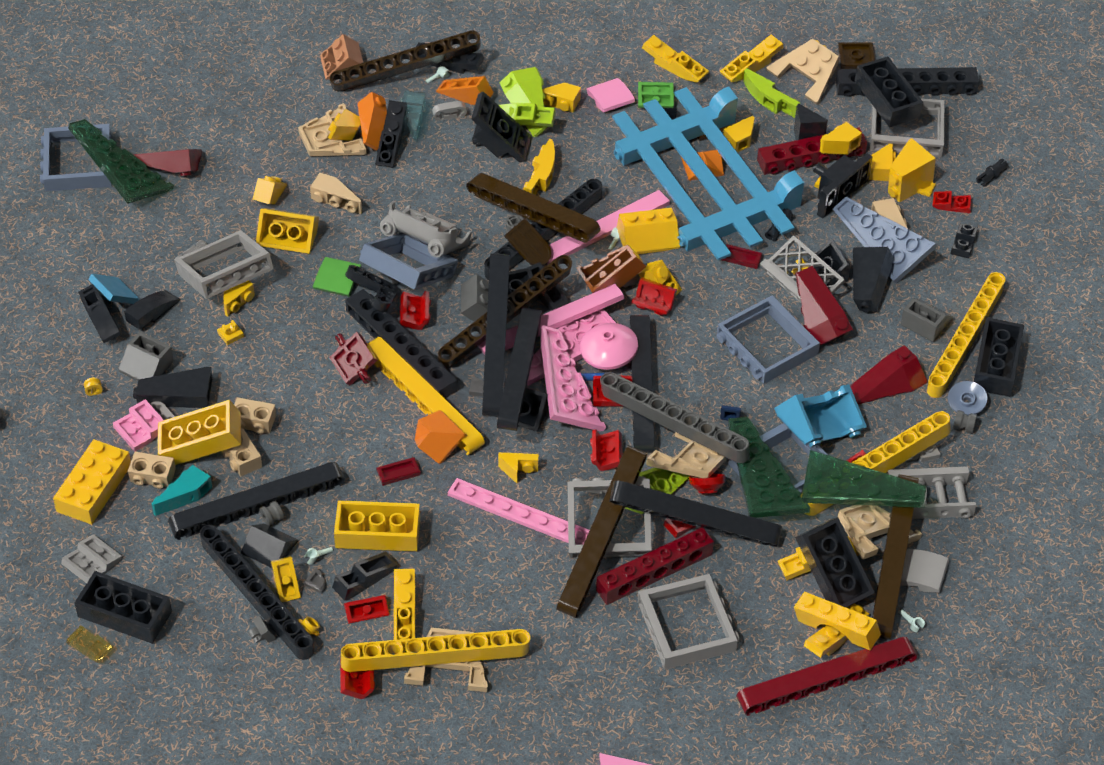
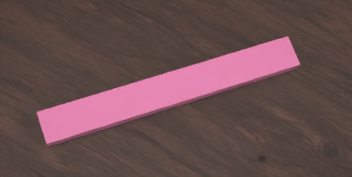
M658 190L598 220L597 222L601 230L587 243L566 236L550 244L552 254L548 264L560 255L569 256L611 235L612 230L617 227L619 214L662 209L670 204V200Z
M613 284L541 315L539 329L542 325L555 329L623 300L624 295L617 285ZM518 326L506 330L505 350L514 346ZM486 340L479 345L484 355Z
M456 478L448 491V496L569 543L568 521ZM575 524V545H583L590 530Z

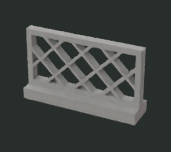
M794 235L769 260L764 259L760 263L763 270L800 303L801 298L798 294L797 282L794 281L796 276H789L788 269L798 268L799 272L801 268L824 267V274H819V276L824 278L826 286L827 278L835 277L838 279L834 285L827 286L832 295L846 282L844 278ZM796 243L799 246V252L789 253V248ZM798 256V264L788 265L789 257ZM802 256H811V263L801 264ZM785 257V265H776L774 263L778 258Z

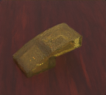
M81 625L66 639L68 645L97 663H100L113 650V646L98 634L94 636Z

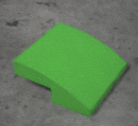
M638 82V108H644L643 103L654 99L659 102L662 108H674L673 83Z
M325 257L317 273L313 288L350 297L354 281L348 279L345 273L349 265L361 268V264Z

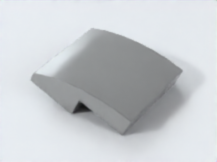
M93 534L79 542L75 551L62 557L61 564L87 583L94 571L106 574L121 560L122 556Z
M907 549L900 585L918 586L919 591L940 593L949 559L928 551Z

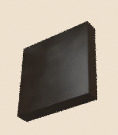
M838 42L841 69H857L858 65L875 60L873 42Z

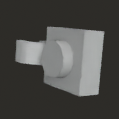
M933 444L906 460V462L919 459L923 463L939 459L940 452L936 445Z

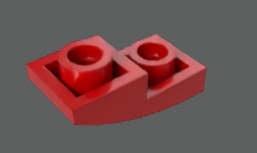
M952 191L933 193L934 208L971 213V195L953 196Z

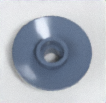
M962 381L950 389L948 403L956 413L957 410H961L967 416L971 413L977 414L987 404V393L978 383Z

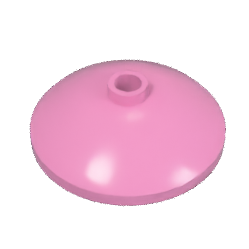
M604 323L591 328L583 336L580 343L583 359L589 365L604 370L616 369L628 364L635 357L638 350V340L635 333L625 325L618 323Z

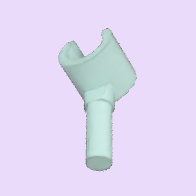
M440 66L437 73L425 81L430 83L439 77L446 79L450 76L449 70Z
M616 227L611 232V236L614 239L608 248L610 250L620 240Z
M330 547L317 551L314 548H310L304 555V558L310 557L307 563L312 565L318 557L333 552V549Z
M903 609L899 611V614L911 624L910 628L912 631L918 632L919 627L916 624H919L921 628L924 627L925 621L922 618H913Z

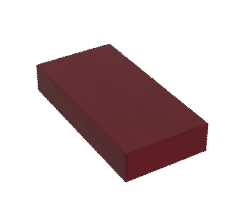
M729 244L726 245L731 252V256L721 259L722 261L758 269L763 253Z
M415 457L376 467L382 486L421 475Z

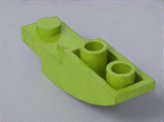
M748 68L744 70L743 82L750 94L760 104L775 114L781 110L795 118L796 107L800 104L799 101L776 90L775 83Z
M536 103L499 105L520 125L553 127L556 113L553 107H537Z

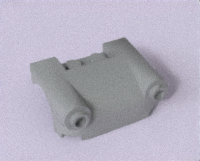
M395 201L390 203L388 214L380 223V230L385 236H392L397 233L405 234L427 244L428 251L433 257H441L468 246L472 234L471 231H468L463 239L457 237L458 229L455 224L427 212L421 213L411 209V205H408L405 210L399 211L395 209Z

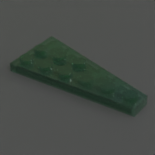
M86 119L69 124L68 129L127 204L173 190L174 185L172 183H166L161 179L160 174L151 172L146 168L144 162L125 148L123 150L116 146L117 142L113 139L108 140L102 135V131Z
M748 417L729 418V430L745 437L749 442V460L744 463H737L748 515L759 518L810 513V506L803 501L801 493L792 485L790 477L777 458L773 457L770 453V448L759 437L760 434Z
M810 450L802 493L803 503L925 508L926 486Z

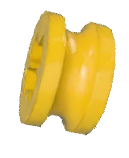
M94 377L87 379L84 382L85 393L88 396L102 393L101 380Z

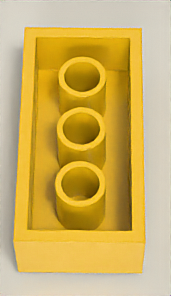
M230 400L158 422V455L174 458L175 465L241 445V412Z
M93 439L53 497L56 512L92 525L128 472L131 463L129 452Z
M338 501L334 529L335 548L417 551L420 504Z

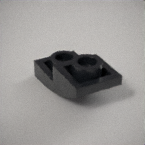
M960 223L950 254L969 258L978 228L970 224Z

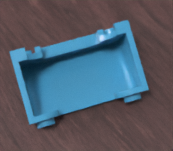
M849 384L842 385L835 392L830 390L823 395L804 398L803 394H797L774 408L777 417L804 445H809L810 447L817 446L824 441L846 436L855 438L861 435L860 431L867 428Z

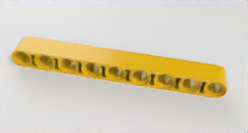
M993 272L986 279L929 377L927 386L929 396L939 398L945 393L985 324L986 317H989L1003 292L1005 276L1003 274Z
M377 337L367 343L378 360L374 365L377 368L380 367L382 369L381 372L389 379H392L393 383L401 391L403 390L412 402H416L418 404L417 407L424 414L430 415L441 410L466 434L457 445L461 450L464 449L467 452L466 455L485 445L481 433L381 337Z
M944 411L934 413L805 490L801 494L803 512L809 516L817 515L885 474L888 470L895 468L948 436L951 432L949 414Z
M515 629L347 644L341 649V667L347 672L522 657L529 651L530 634L526 630Z

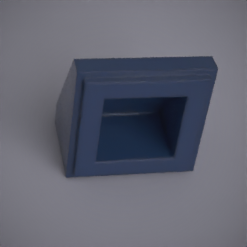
M721 406V420L740 422L741 408Z

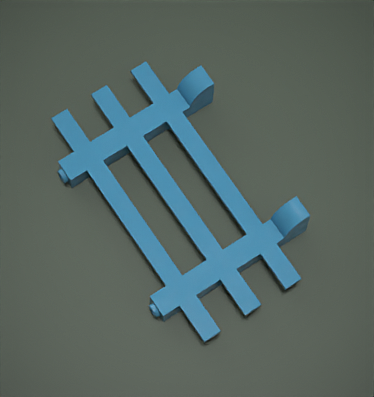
M729 86L717 92L711 99L709 106L702 108L687 87L675 91L674 95L689 114L673 120L656 99L643 103L644 108L656 122L657 126L640 132L625 111L612 115L613 120L626 136V138L615 142V158L620 160L623 166L640 159L644 160L690 222V224L679 228V236H677L680 246H683L686 251L706 244L719 261L731 256V252L720 239L722 237L738 232L751 248L763 243V239L753 228L755 224L770 219L781 235L795 229L782 210L784 208L793 210L801 206L804 181L794 170L784 175L777 182L774 190L766 191L719 130L722 127L735 123L738 97ZM705 134L753 198L736 205L688 141ZM674 146L722 211L704 217L657 153Z

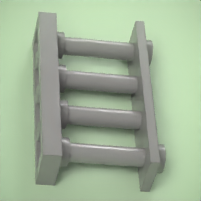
M968 466L888 470L887 488L893 487L896 489L899 474L919 478L917 488L918 504L914 505L912 519L968 518L974 516L976 502H967L963 484H967L969 476ZM943 485L955 486L959 503H947ZM923 486H934L936 488L938 504H927Z

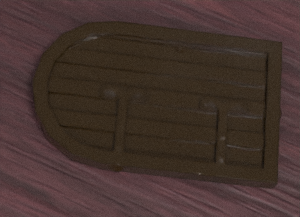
M526 218L504 235L530 265L540 262L543 266L550 260L552 254L550 246Z

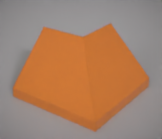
M718 150L697 152L715 177L724 176L722 156ZM681 157L688 180H698Z
M438 410L418 420L414 440L419 449L438 464H442L466 434L445 413Z

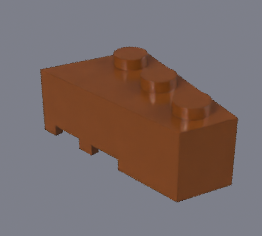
M626 245L608 253L606 257L600 260L596 258L592 260L591 264L576 268L591 292L595 293L613 284H616L620 289L646 268V265L640 256L629 245Z

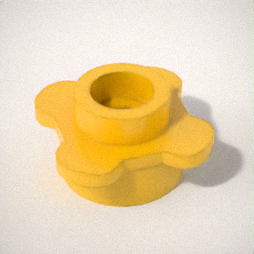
M307 616L304 620H298L310 635H319L318 629L320 625L315 619Z

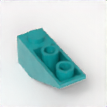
M192 465L183 471L174 483L169 484L160 496L153 500L151 503L153 514L157 516L199 501L212 488L211 476Z

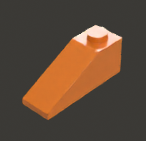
M485 76L444 80L436 90L437 93L471 105H475L479 93L484 92L489 97L494 93Z
M371 92L357 104L363 144L377 151L381 132L385 124L387 109L385 98Z

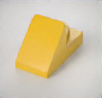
M498 453V467L516 483L518 471L525 473L538 472L539 454Z
M292 557L271 561L279 600L286 602L301 598Z

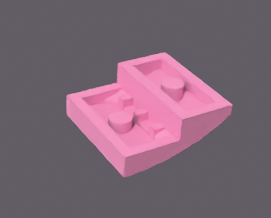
M619 78L587 88V94L595 100L597 108L602 112L635 102L632 93Z
M146 399L129 408L130 414L113 422L114 429L134 452L143 448L158 436V422L164 421Z

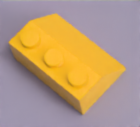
M672 207L619 214L616 228L623 246L629 245L637 254L680 248V242L677 238L679 236L678 223Z
M261 208L256 243L263 247L310 254L317 235L319 216Z

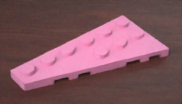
M600 309L558 328L568 346L567 352L575 362L583 358L580 351V343L587 331L600 324L616 323L604 309ZM541 346L533 355L528 386L545 378Z
M542 325L539 333L550 419L592 430L604 431L606 426L598 417L599 411L597 407L592 405L590 400L592 396L581 373H577L574 367L576 363L567 352L568 346L561 331Z

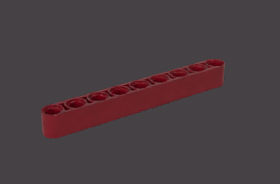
M900 637L873 646L871 650L863 649L740 690L736 697L745 715L750 716V713H759L770 709L771 706L777 707L789 703V700L794 699L796 701L808 697L811 693L817 694L829 690V687L833 686L835 688L847 684V681L852 680L854 682L866 678L869 674L875 675L887 671V668L893 669L905 665V662L908 661L911 663L917 659L918 655L907 637Z

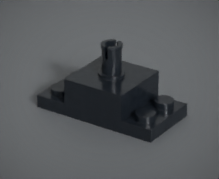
M479 93L471 118L476 124L472 137L473 144H476V147L483 144L497 158L509 153L518 162L525 161L531 135L486 93Z
M866 153L862 158L859 157L856 161H853L844 155L829 168L820 162L815 165L813 172L821 177L817 196L819 199L817 215L823 219L845 197L852 195L868 181L873 156Z

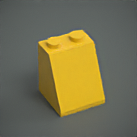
M912 138L908 140L890 166L888 193L898 202H902L915 195L919 189L924 190L929 187L934 179L936 158Z

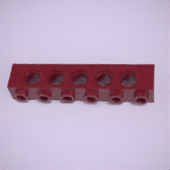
M862 133L860 146L849 154H828L820 152V140L824 136L820 135L758 148L757 161L764 175L776 174L781 171H791L795 168L810 167L811 165L818 164V162L824 164L829 161L839 160L844 155L847 157L861 156L866 153L867 141Z
M699 528L598 576L596 591L605 604L609 605L711 556L714 541L704 528Z

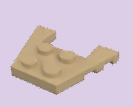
M811 39L770 64L766 69L779 79L790 67H793L811 79L815 84L807 91L805 97L818 105L840 59L838 55L814 39Z
M344 103L338 105V109L334 111H327L325 116L319 119L316 117L298 127L299 134L309 156L366 154V148L361 138L345 143L342 140L328 139L330 134L328 128L337 114H342L344 109H346Z
M675 432V437L689 444L675 458L655 450L647 458L646 465L699 478H709L726 461L727 457Z
M871 501L841 509L838 513V518L860 557L866 559L876 555L878 548L869 539L888 533L890 513ZM910 530L908 544L919 540L922 533L918 530H915V532Z
M431 628L426 637L474 632ZM481 661L412 666L404 676V684L423 686L425 667L470 671L468 690L487 692L488 687Z

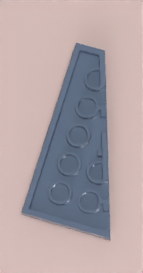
M845 197L833 208L835 213L864 247H889L894 257L889 277L895 283L899 282L938 247L936 243L879 215L877 212L864 207L848 197Z

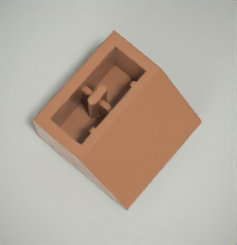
M344 34L336 39L320 55L326 80L330 79V75L334 71L363 63L359 43Z

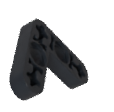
M349 265L345 276L376 292L377 294L374 297L372 306L382 312L388 311L398 292V287L358 266Z

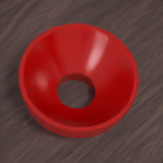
M712 474L709 478L689 476L690 485L697 489L699 493L718 492V489L724 485L726 479L724 474Z

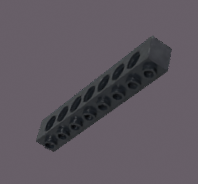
M977 67L898 68L917 95L977 94L979 77ZM837 69V95L865 96L855 82L857 69Z
M362 289L345 299L346 311L374 339L381 337L444 399L457 392L458 380L456 376L452 373L450 374L442 362H438L433 354L422 346L418 339L410 335L409 330L405 327L403 328L396 317L391 316L387 311L382 312L372 306L374 300L372 294Z

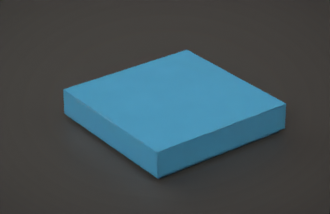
M98 274L90 275L89 281L109 301L129 304L139 301V298L118 277Z

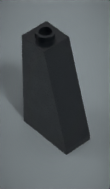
M888 246L853 248V300L859 311L869 312L878 310L894 261Z
M203 367L138 379L137 387L133 389V398L137 400V404L146 399L149 404L152 402H162L166 407H208L213 380L211 367Z

